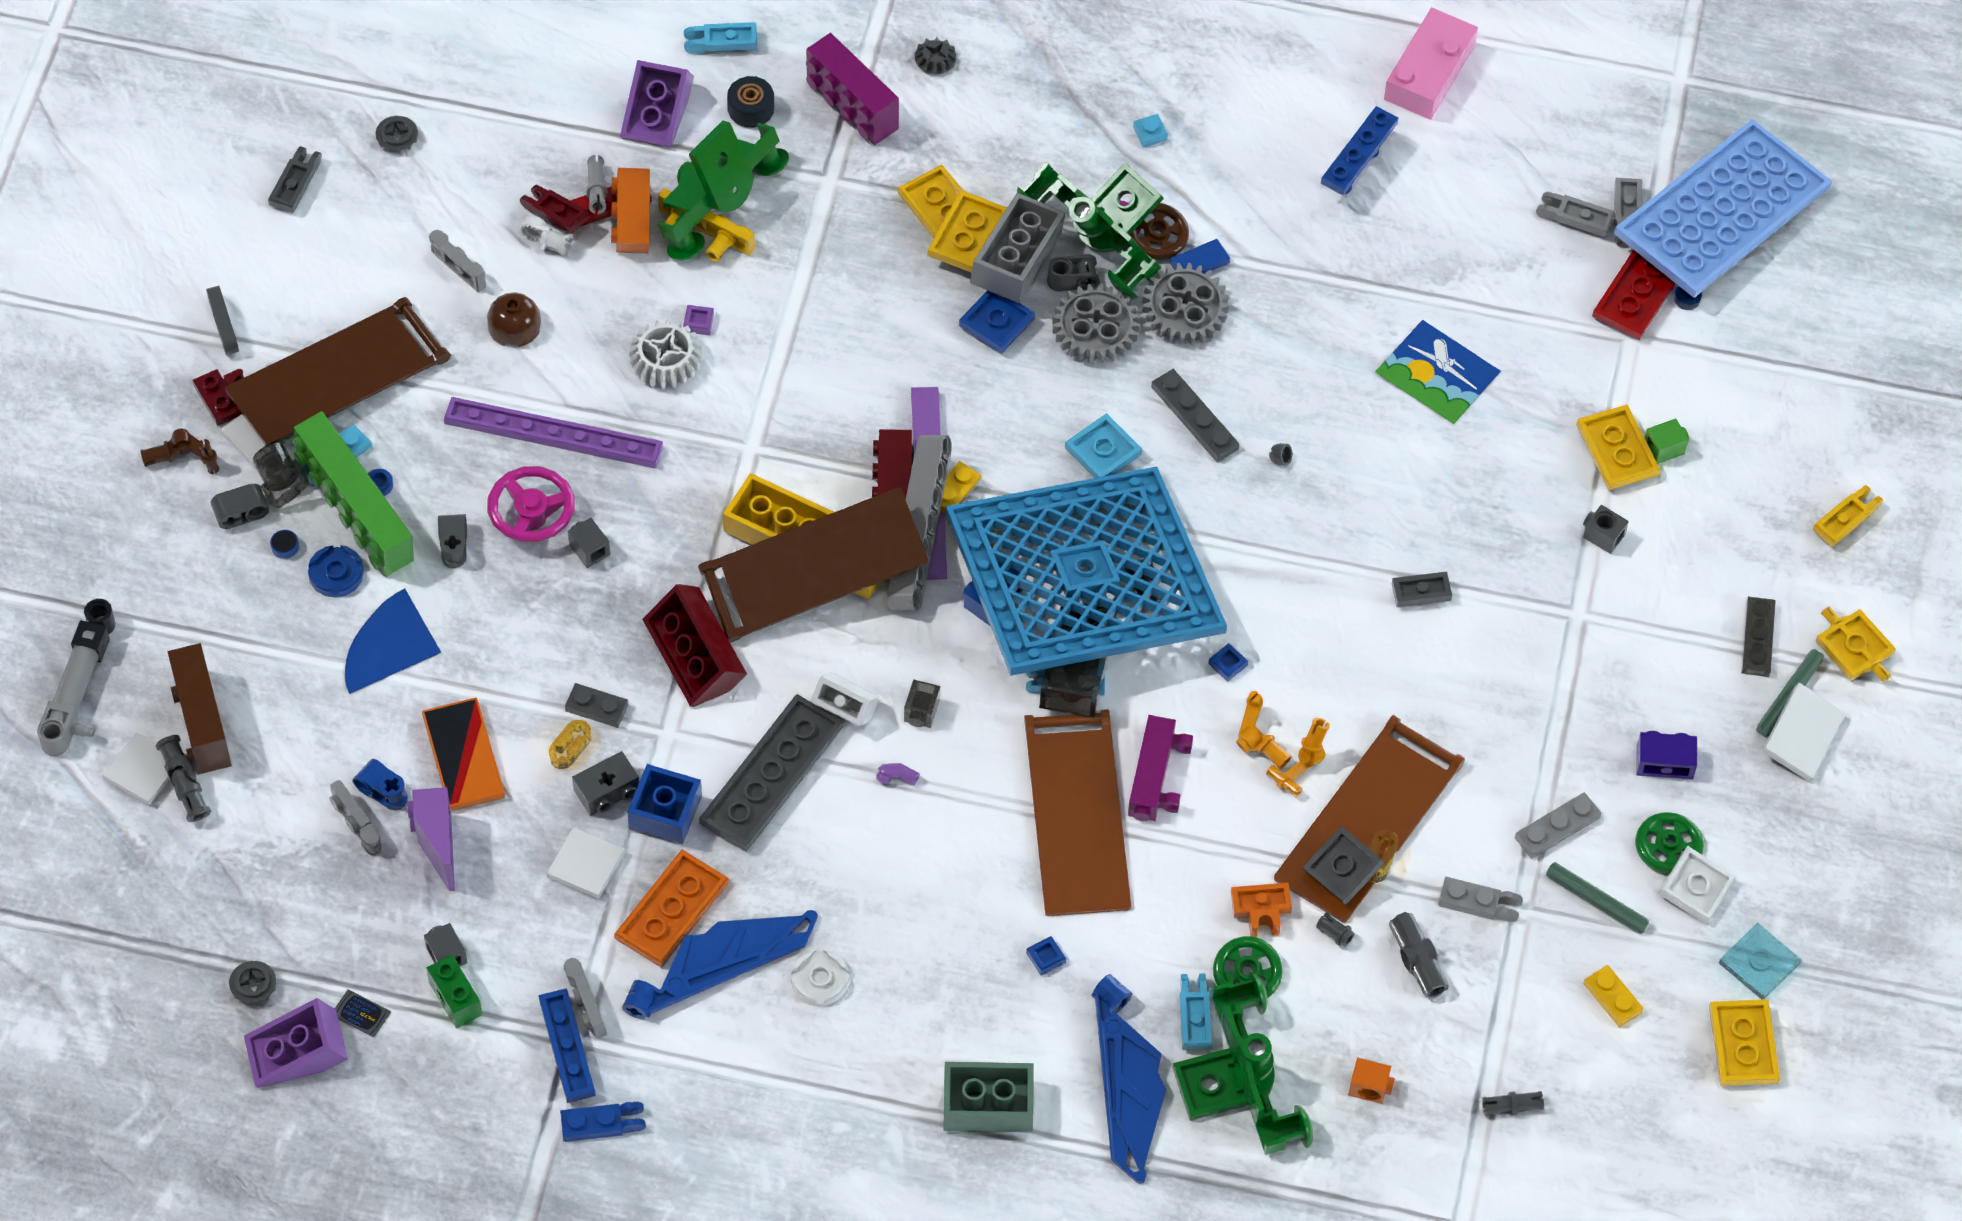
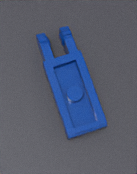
M634 1101L625 1102L621 1105L610 1104L560 1110L563 1141L622 1136L623 1133L644 1130L646 1124L643 1119H627L621 1122V1116L636 1115L644 1112V1105L641 1102Z

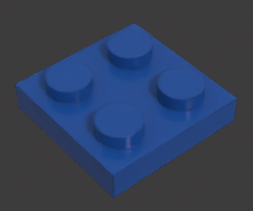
M987 290L960 318L959 326L1002 354L1035 319V312L1021 303Z

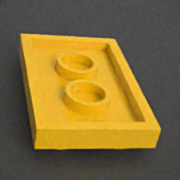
M960 190L930 244L927 256L972 273L975 258L1007 207Z
M1628 404L1577 419L1576 426L1608 491L1659 476L1660 468Z
M1769 1000L1710 1002L1709 1013L1720 1086L1779 1084L1780 1073Z

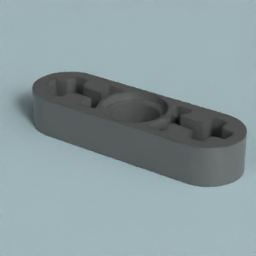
M220 286L206 288L226 355L237 353L239 348Z

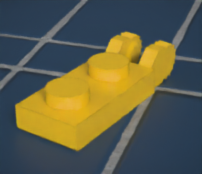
M1864 485L1854 494L1851 493L1816 522L1813 531L1833 548L1869 518L1882 505L1884 499L1878 495L1865 505L1861 501L1869 495L1871 488Z

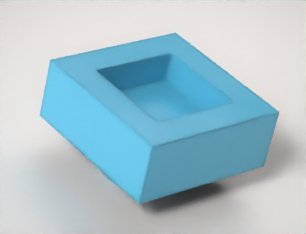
M1158 114L1133 122V128L1142 147L1166 141L1168 138V133Z

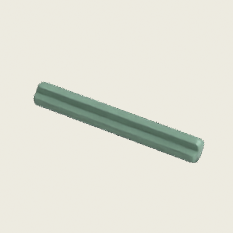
M1816 649L1810 650L1757 724L1756 730L1764 737H1768L1771 734L1795 685L1801 683L1805 686L1822 663L1824 658L1822 652Z
M1553 862L1549 866L1546 873L1548 878L1637 933L1642 934L1649 924L1648 918L1557 862Z

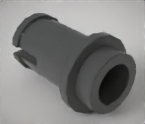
M1328 913L1321 916L1316 925L1317 929L1336 940L1335 944L1338 946L1343 945L1346 947L1355 935L1351 926H1344Z

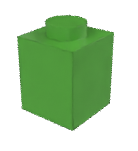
M1675 418L1647 428L1645 440L1657 464L1684 455L1689 442V435L1686 428L1681 427Z

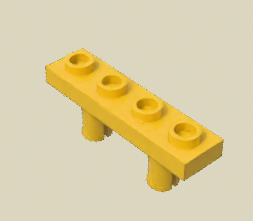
M663 188L658 194L659 211L669 215L665 223L674 225L679 214L676 209L663 205L662 201L671 193V191ZM710 211L694 227V229L715 239L706 250L707 258L713 262H719L729 247L748 256L755 250V234L747 227L739 226L729 221L723 215H717Z

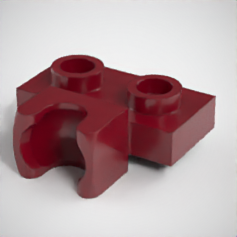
M215 369L192 380L196 391L217 426L242 414L225 390L226 386L244 378L242 369H237L224 375V379L218 369Z

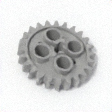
M1177 263L1176 270L1167 265L1165 273L1158 270L1156 278L1150 277L1149 285H1145L1141 303H1144L1142 313H1147L1146 322H1153L1152 331L1160 329V338L1168 334L1170 335V343L1176 337L1179 338L1180 345H1183L1185 339H1188L1190 344L1194 345L1195 338L1204 343L1206 335L1213 338L1215 330L1221 331L1222 323L1226 322V313H1228L1230 307L1227 304L1229 295L1224 294L1226 286H1218L1219 277L1210 278L1211 270L1203 274L1201 273V265L1196 270H1192L1191 263H1188L1186 269H1183L1181 264ZM1177 286L1183 290H1175L1173 287ZM1198 296H1205L1208 299H1200ZM1164 308H1169L1173 312H1166ZM1193 317L1199 321H1191L1189 318Z
M1088 284L1087 291H1084L1079 286L1077 287L1076 295L1069 291L1067 299L1061 297L1060 306H1055V314L1052 318V332L1056 334L1055 341L1062 342V350L1070 348V357L1078 353L1079 361L1089 357L1090 364H1093L1095 358H1099L1100 362L1104 364L1105 357L1108 356L1112 361H1115V353L1123 357L1125 355V348L1128 350L1132 349V343L1137 342L1140 330V315L1136 314V305L1130 306L1131 298L1128 297L1122 300V293L1119 291L1113 294L1112 286L1107 291H1103L1102 284H1099L1097 290H1093L1091 284Z

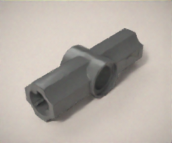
M1403 912L1398 914L1394 919L1390 920L1389 927L1400 946L1403 964L1408 972H1413L1425 998L1430 997L1432 999L1438 997L1448 990L1449 984L1437 962L1438 958L1435 947L1429 938L1425 939L1413 913Z

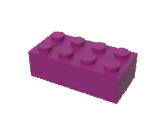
M831 32L806 49V81L813 90L820 92L826 103L834 106L846 122H851L864 139H868L876 145L899 129V97Z

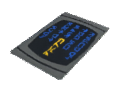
M349 989L335 1007L339 1020L372 1037H375L391 1013L390 1010Z

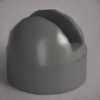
M1285 443L1273 445L1269 453L1270 460L1273 463L1285 466L1290 464L1293 455L1291 446Z

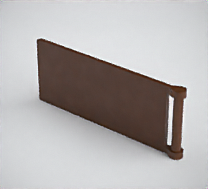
M407 297L398 299L392 306L226 386L225 390L264 445L270 447L294 435V426L322 411L329 418L434 365H441L447 362L451 354L438 343L412 309L410 300ZM396 314H403L432 351L433 354L430 357L424 353Z
M897 487L720 558L703 562L698 565L700 574L705 577L725 631L724 633L729 642L732 643L743 636L929 563L902 489ZM721 567L743 624L739 628L734 626L714 572Z

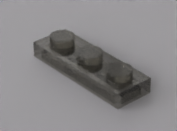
M1750 596L1747 598L1741 674L1770 676L1776 600Z

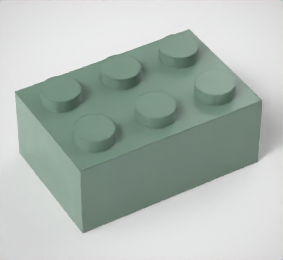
M945 1062L943 1131L1032 1132L1034 1063Z

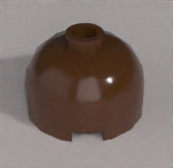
M510 292L499 296L490 305L487 314L489 334L494 341L502 346H505L506 343L511 345L518 344V347H522L531 343L540 332L541 317L538 306L534 300L522 293Z

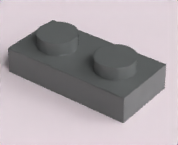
M1447 571L1392 578L1391 584L1396 607L1452 600V591Z
M575 683L565 704V712L619 728L628 707V699Z

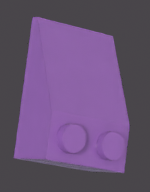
M637 60L620 137L672 147L689 101L694 75L687 69Z
M447 787L412 790L413 801H407L411 832H416L419 845L447 889L455 891L452 817Z
M318 998L244 1035L254 1083L258 1088L321 1073L348 1060L336 1009Z

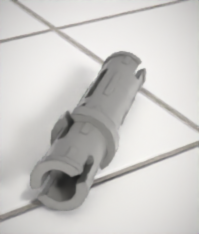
M592 155L587 160L589 185L587 186L586 194L589 199V210L595 214V207H597L598 214H601L606 209L605 198L608 193L604 183V159L598 155V162H596V155Z

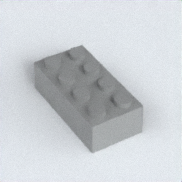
M1016 193L975 258L970 283L1019 303L1061 236L1066 212Z

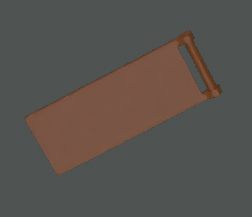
M1109 709L1100 710V713L1045 717L1024 715L1045 915L1059 916L1131 910ZM1101 724L1102 727L1101 730L1035 734L1034 731L1035 728Z
M1392 715L1381 733L1275 873L1274 881L1277 883L1288 882L1290 891L1342 923H1346L1445 787L1461 769L1466 758L1460 754H1452L1401 723L1400 718ZM1396 732L1449 764L1448 769L1442 768L1390 735ZM1341 826L1378 855L1385 863L1346 905L1309 876L1302 868Z

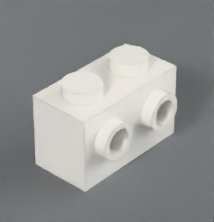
M829 672L820 676L810 702L831 714L842 717L845 722L851 725L860 726L870 722L880 696L833 672Z

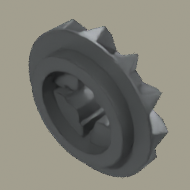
M938 37L935 40H928L926 38L923 44H918L915 52V62L921 70L927 73L941 74L949 71L954 66L957 54L955 47L951 46L948 40L940 41ZM937 51H940V56L936 55L931 59V52L935 54Z
M391 116L382 120L377 126L376 140L380 148L384 147L388 152L397 150L401 153L402 149L407 148L410 150L412 144L417 143L418 129L416 124L405 116ZM395 129L400 134L399 140H396L394 137Z
M248 961L234 969L229 979V988L235 1000L242 1001L244 1005L247 1003L258 1005L259 1002L265 999L269 1000L270 995L275 991L276 976L269 965L260 961ZM250 975H253L256 982H261L257 984V989L254 992L250 986H245L250 983Z

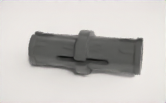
M1513 1091L1503 1096L1482 1097V1108H1485L1483 1110L1484 1116L1502 1113L1518 1115V1112L1544 1110V1099H1541L1543 1097L1542 1091L1516 1094Z

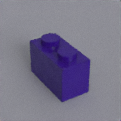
M1658 731L1640 732L1637 742L1636 775L1693 780L1697 768V736H1689L1686 733L1662 734Z

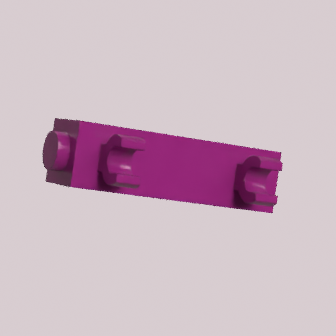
M1148 714L1128 806V816L1134 817L1136 820L1156 822L1158 808H1162L1167 812L1178 813L1181 794L1174 792L1162 793L1171 749L1183 754H1191L1194 736L1186 733L1175 734V719Z

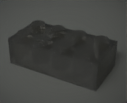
M1097 606L1095 609L1105 614L1108 612V609ZM1074 611L1068 614L1077 619L1082 616ZM1090 618L1086 622L1096 627L1099 622ZM1063 623L1059 627L1068 632L1072 629V627ZM1109 656L1045 669L1041 685L1039 708L1095 718Z

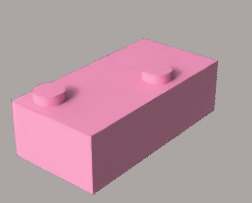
M1431 7L1387 79L1384 100L1431 120L1476 44L1478 27Z

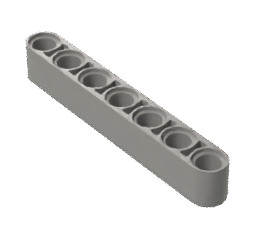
M920 435L917 441L906 502L929 563L890 578L887 591V605L891 611H918L922 605L952 452V442L948 435Z

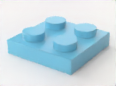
M1107 413L1065 442V449L1094 478L1114 475L1142 455V448Z

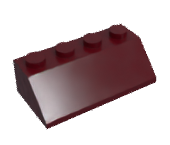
M676 584L642 619L690 707L698 706L730 692L747 675L746 670L699 587Z

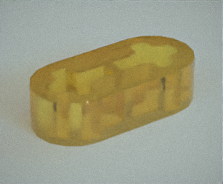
M571 721L550 745L549 761L552 766L558 769L570 767L591 741V728L586 721ZM582 730L584 736L578 735L574 739L573 732L579 733ZM567 748V757L560 756V758H557L556 753H563Z
M1379 830L1373 836L1369 849L1378 855L1385 864L1369 880L1371 882L1378 883L1384 881L1391 869L1399 841L1398 836L1391 830ZM1384 839L1389 840L1390 842L1385 852L1380 851L1381 843L1384 842Z

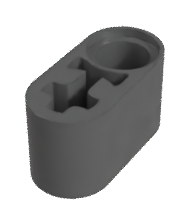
M248 484L219 493L210 501L218 525L222 529H230L262 519L269 513L268 504L259 484Z

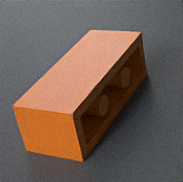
M618 168L617 177H612L611 192L617 193V202H612L611 218H616V227H611V243H616V253H648L650 169Z

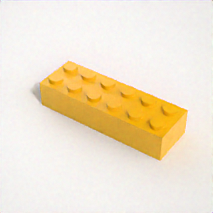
M749 473L723 513L724 532L753 545L834 513V511ZM880 583L857 591L855 594L870 600Z

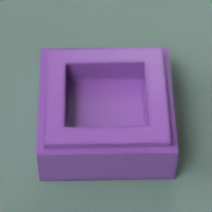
M687 305L683 327L689 326L691 333L696 332V334L710 335L714 308Z

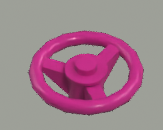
M523 466L507 472L495 482L487 498V513L493 526L506 537L520 542H540L554 537L568 525L575 511V495L569 483L557 472L541 466ZM524 477H541L552 481L559 487L561 493L546 497L538 489L530 488L524 490L516 480ZM504 488L507 489L513 499L515 510L518 513L519 520L515 528L505 523L498 511V499ZM564 505L560 518L550 527L539 531H530L542 527L546 522V518Z

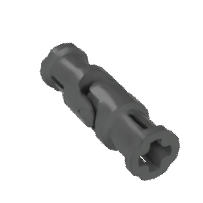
M167 736L159 740L155 747L162 753L166 763L164 768L172 785L175 787L178 800L183 802L187 812V821L195 822L202 820L210 815L211 809L209 806H206L201 795L202 788L196 781V775L189 757L184 755L179 744L181 741L180 736Z

